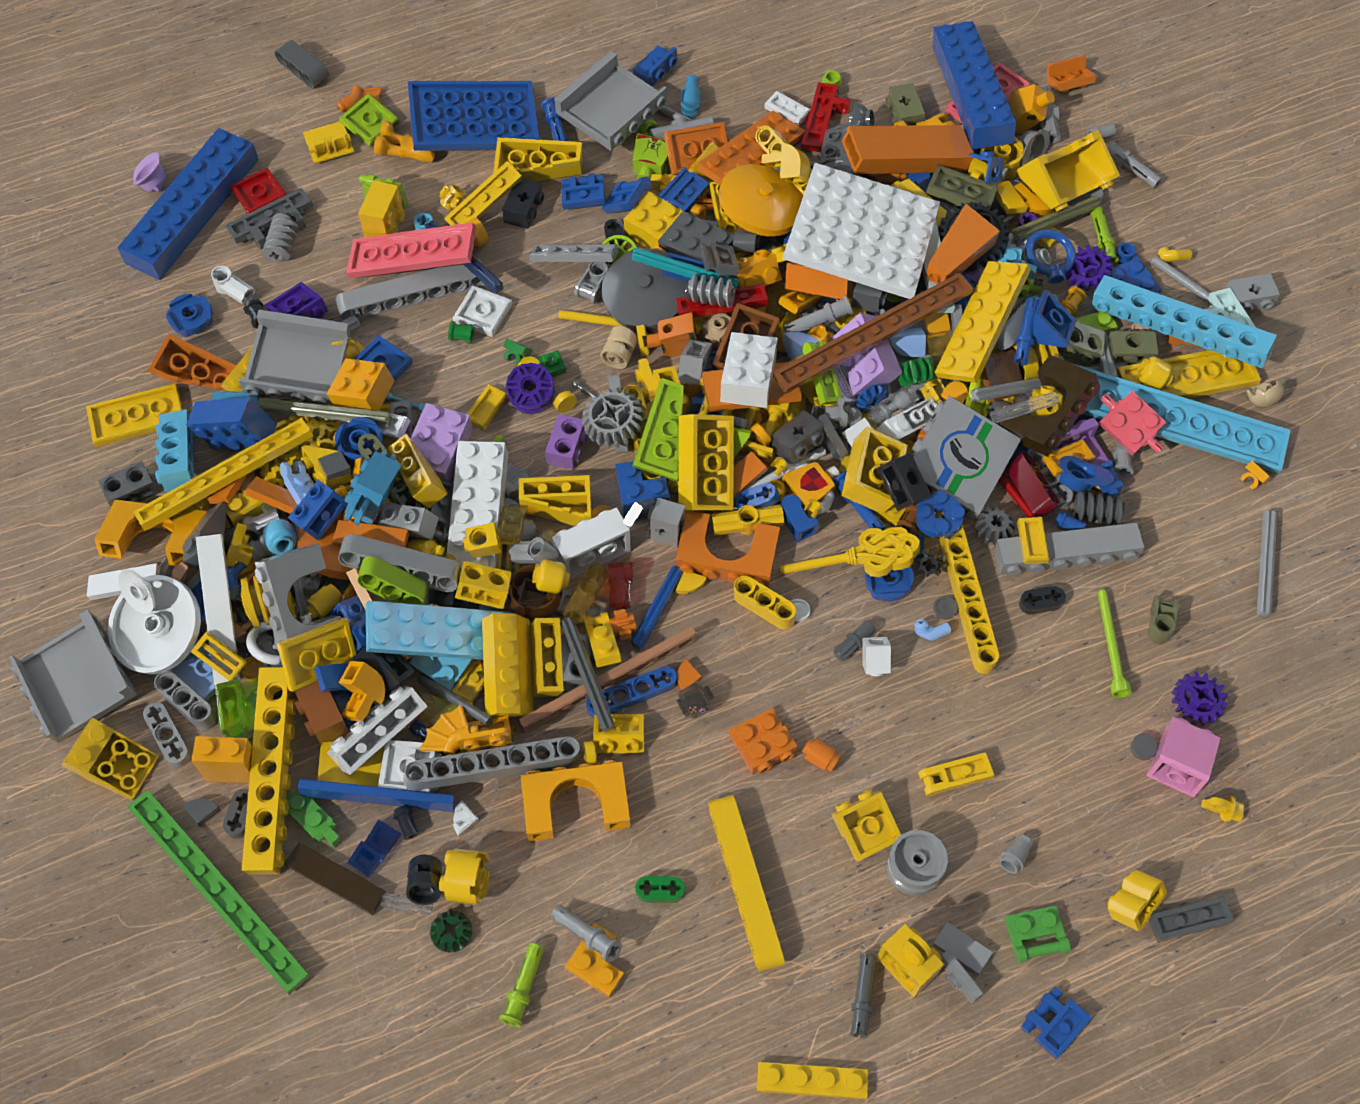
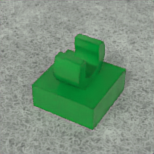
M507 338L503 344V347L509 349L504 354V359L509 361L511 356L515 355V365H518L519 361L523 358L522 356L527 357L532 353V349Z
M559 350L537 357L540 365L546 368L552 377L566 373V367Z

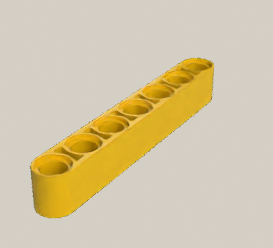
M733 795L708 801L711 819L758 972L783 966L785 965L783 953Z

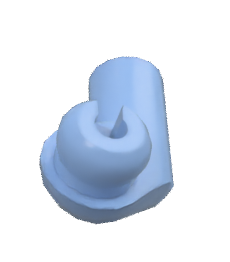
M919 619L915 622L914 630L916 634L930 641H935L951 633V628L947 622L936 627L929 626L928 622L924 619Z

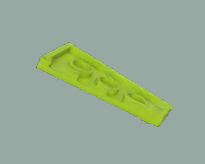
M661 378L632 467L666 477L676 482L678 480L679 416L682 415L684 385Z

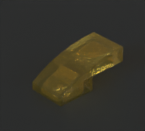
M504 504L497 526L500 542L520 543L524 533V522L528 515V505Z

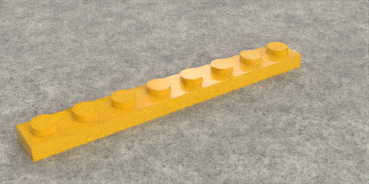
M300 418L135 510L133 513L143 530L147 531L314 436L304 420Z

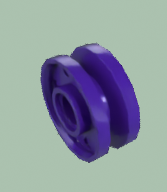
M521 364L508 375L506 381L507 395L513 407L521 413L530 415L541 413L553 402L555 396L553 378L549 371L540 364ZM528 386L536 387L531 392L525 390Z

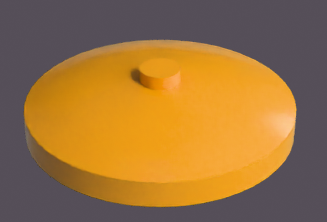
M747 164L733 168L725 175L719 189V201L726 215L741 228L763 236H779L792 231L803 195L793 183L790 184L780 178L781 172L757 164Z

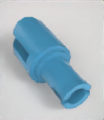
M689 75L686 78V87L681 91V112L689 118L695 116L701 106V90L698 88L699 78L695 75Z

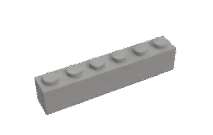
M1129 523L1045 533L1050 559L1045 564H1024L1020 537L998 539L994 553L1000 575L1008 574L1009 576H1015L1022 572L1031 571L1032 573H1039L1047 569L1063 570L1072 566L1083 568L1091 564L1101 563L1102 565H1107L1121 560L1131 562L1140 557L1144 545L1138 524Z

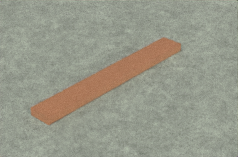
M691 626L596 677L601 690L624 681L694 643L696 637L695 630ZM584 684L520 718L519 725L523 733L526 734L587 701L589 696Z

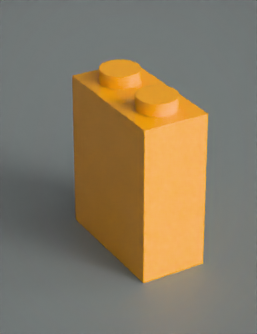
M196 736L191 761L206 782L249 783L252 745L248 738Z

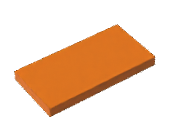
M791 362L776 363L774 366V371L782 368L783 366ZM724 370L702 372V381L709 412L755 407L720 402L721 380ZM772 377L767 405L801 401L802 395L799 387L785 394Z

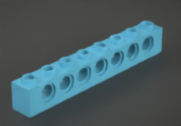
M1106 275L1102 278L1093 295L1092 308L1100 312L1111 314L1120 319L1128 320L1142 327L1156 330L1162 334L1170 335L1184 342L1198 345L1207 350L1215 351L1229 358H1234L1262 369L1273 350L1277 337L1276 334Z

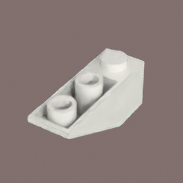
M930 397L887 419L876 431L900 442L907 440L918 433L929 419L933 420L936 414L933 411L937 403L933 397Z

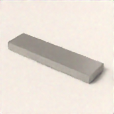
M536 244L529 254L530 262H613L619 251L616 244Z

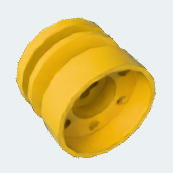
M1013 344L1011 347L1003 350V352L1014 349L1016 353L1017 344ZM1034 344L1030 348L1027 365H1021V356L1018 367L1022 380L1038 378L1037 371L1049 355L1059 358L1057 347Z
M254 575L255 587L252 588L248 578L241 579V598L247 617L252 622L254 629L261 627L259 616L263 615L266 625H270L269 618L271 615L262 599V594L264 593L262 585L258 582L256 575ZM289 589L287 597L288 608L292 616L296 618V611Z

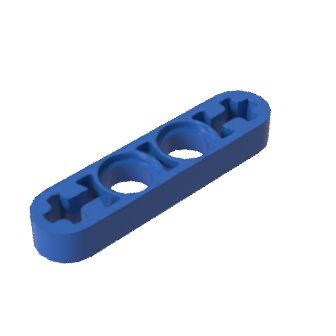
M665 666L602 690L605 700L609 696L610 704L612 705L608 706L610 713H615L671 691L677 684V674L674 669ZM662 675L670 678V682L666 683L662 680ZM653 678L655 679V683H657V688H654V682L652 680ZM643 682L647 683L650 686V690L646 693H640L636 689L637 685ZM616 692H625L627 699L623 702L615 701L613 696ZM588 697L586 701L587 712L594 718L595 711Z

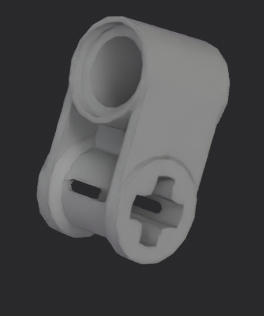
M591 262L582 278L576 284L575 296L585 297L591 300L593 304L599 301L602 294L603 279L608 270L606 262Z

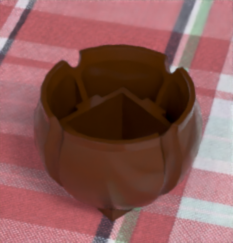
M536 564L524 566L514 573L511 577L507 594L511 609L516 614L525 618L530 617L532 620L535 618H549L559 608L563 595L562 590L558 594L540 591L536 588V583H532ZM527 592L547 594L544 606L525 603Z

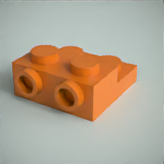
M773 708L728 731L752 775L757 772L763 774L769 771L773 764L779 761L785 763L791 760L797 751L795 741L786 726L781 724Z

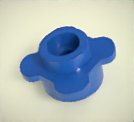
M1124 242L1119 247H1115L1120 264L1138 258V254L1135 253L1136 248L1131 243Z

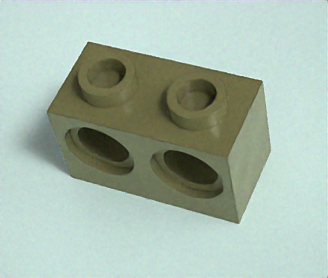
M1076 321L1068 346L1057 347L1058 353L1065 357L1078 359L1083 363H1092L1104 354L1105 331Z

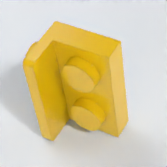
M596 714L594 715L593 741L596 753L644 752V714H611L615 727L605 732L602 731Z

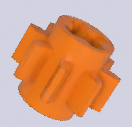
M625 609L614 611V618H609L614 636L618 635L620 641L631 639V632L637 631L633 613L627 614Z

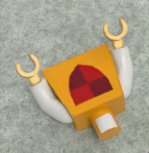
M776 457L770 466L777 468L774 472L777 476L783 473L782 483L787 489V494L796 495L801 499V507L808 518L810 516L815 518L817 514L828 512L835 498V483L833 480L840 474L838 469L832 466L824 471L817 462L810 464L793 463L791 465L785 459Z

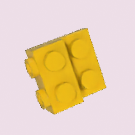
M871 789L858 794L859 800L851 804L847 800L836 805L837 811L831 813L841 836L845 837L855 861L858 862L892 845L901 835L882 792H872Z

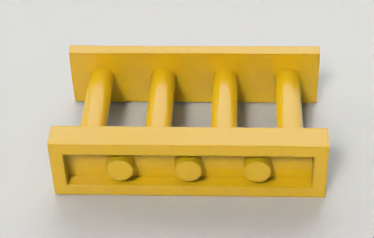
M701 378L699 386L705 396L698 414L708 415L709 408ZM790 403L767 405V408L749 407L745 419L750 421L748 430L752 427L756 412L762 409L770 414L765 430L771 437L778 418L782 416L788 417L791 409ZM733 409L724 410L722 415L731 416ZM746 441L741 450L747 452L752 451L762 460H767V458L774 459L775 456L774 449L769 447L770 443L763 446L761 443L756 444Z

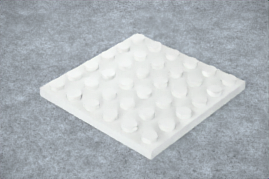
M815 163L782 259L910 299L914 297L940 202Z

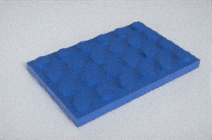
M408 81L413 151L496 150L497 138L540 140L532 81Z

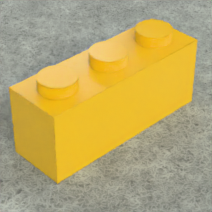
M535 618L530 624L533 697H558L564 691L560 618Z

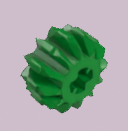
M929 357L901 363L899 366L902 374L897 378L900 386L903 387L926 383L936 377L934 373L936 370L935 364H933L932 359Z

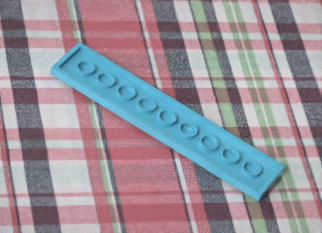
M1079 366L1096 373L1100 384L1099 393L1087 404L1084 415L1102 420L1110 410L1100 401L1106 393L1118 402L1133 390L1166 421V424L1157 432L1156 437L1245 464L1253 461L1261 469L1277 474L1282 471L1291 430Z

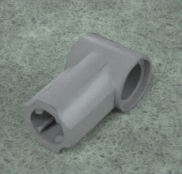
M539 537L534 538L532 541H517L515 544H511L509 549L511 561L514 563L540 564L544 559L557 561L559 557L558 550Z

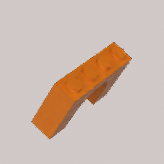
M686 511L675 559V566L680 567L679 570L691 574L696 573L707 577V579H724L730 583H734L738 577L748 576L769 588L780 527L756 523L753 543L749 552L737 560H722L711 554L706 546L710 514Z

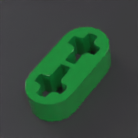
M644 876L636 882L635 891L636 896L642 902L676 903L684 897L685 886L680 878L674 876ZM648 883L650 888L659 890H651L649 895H644V891L640 890V888H644L645 884ZM671 884H676V888L680 889V891H676V895L672 896L670 891L661 889H669Z

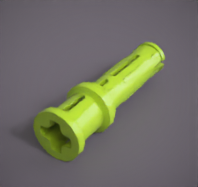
M529 943L514 989L507 994L508 1002L504 1013L499 1016L500 1022L516 1028L522 1027L523 1022L521 1019L525 1007L530 1004V997L528 995L543 952L545 951L544 947H540V945L535 943Z

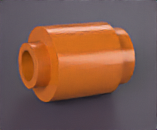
M817 737L814 741L809 739L802 750L806 754L804 759L823 771L828 770L832 772L841 757L836 752L837 749Z

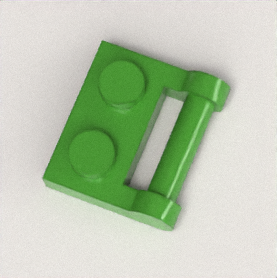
M1057 906L1013 914L1004 918L1018 963L1027 962L1028 958L1071 952L1070 943L1065 935ZM1054 935L1056 938V942L1024 948L1022 944L1025 941Z

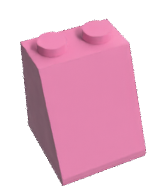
M1172 717L1165 727L1157 752L1153 757L1146 776L1191 797H1195L1210 778L1221 738L1214 735L1208 729H1200L1191 725L1189 721L1183 718Z

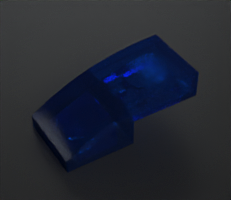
M378 819L366 840H361L347 863L370 877L389 854L402 833Z

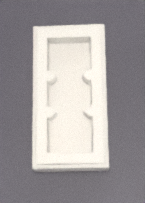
M778 91L767 100L764 107L770 112L774 110L798 126L810 114L809 108Z

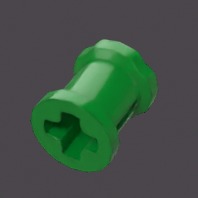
M451 321L448 340L467 341V344H471L474 338V324L467 326Z

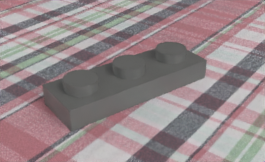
M1225 896L1154 913L1151 915L1149 922L1158 943L1229 925L1234 922Z

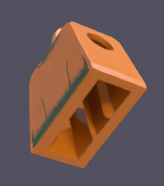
M692 313L659 321L658 333L647 335L648 348L661 346L664 356L674 357L681 355L690 339L699 341Z

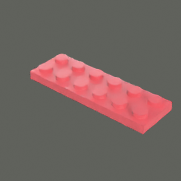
M472 222L353 239L346 273L349 278H358L471 263L476 226Z

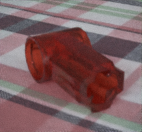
M609 562L610 608L616 610L630 608L633 563Z

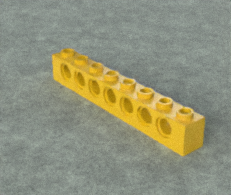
M283 667L259 668L242 871L249 875H279L280 869L285 863L282 843L287 837L284 818L289 811L286 793L291 786L288 767L292 764L293 760L290 742L294 739L295 735L292 716L296 714L297 707L295 705L296 700H294V691L288 690ZM283 691L279 699H273L276 692ZM277 715H281L280 721L272 725V719ZM278 739V746L270 750L271 742ZM276 764V771L273 774L268 775V768L271 765ZM274 789L275 794L273 798L266 801V793ZM272 815V822L268 826H263L265 817ZM270 840V848L266 852H261L262 844Z

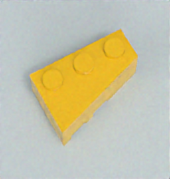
M590 475L519 478L521 513L577 526L583 520L592 519Z

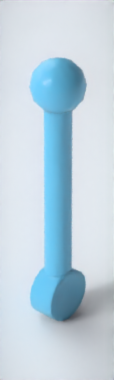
M390 392L388 393L385 399L387 401L393 400L396 402L407 401L402 398L393 396ZM411 402L412 407L419 409L420 412L423 411L426 405L425 403L419 405Z

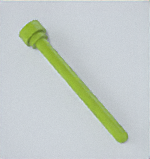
M1100 589L1098 591V599L1114 677L1110 685L1111 693L1115 698H1124L1132 694L1131 685L1123 675L1108 593L1105 589Z

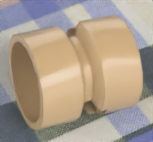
M613 327L600 354L602 361L616 369L626 368L632 356L631 353L638 342L637 335L626 327Z

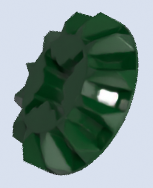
M449 909L447 912L439 913L437 918L432 921L429 932L431 940L435 947L443 952L453 953L460 951L469 943L472 937V924L469 918L461 911ZM446 922L452 927L458 926L455 929L457 939L450 934L444 935L447 931Z

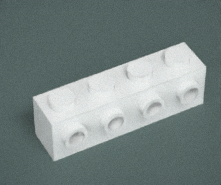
M398 686L390 692V698L385 703L375 705L369 712L370 716L363 722L357 721L351 726V732L344 738L343 736L339 737L330 745L332 749L327 753L343 772L352 774L428 707L412 687Z

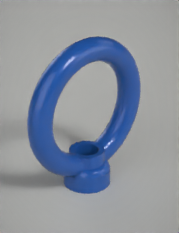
M1043 229L1033 233L1025 245V256L1028 263L1037 266V272L1047 275L1050 284H1057L1066 279L1065 273L1073 267L1076 258L1075 248L1068 237L1056 230ZM1043 238L1057 240L1066 250L1067 259L1063 265H1051L1050 267L1041 264L1034 255L1035 243Z

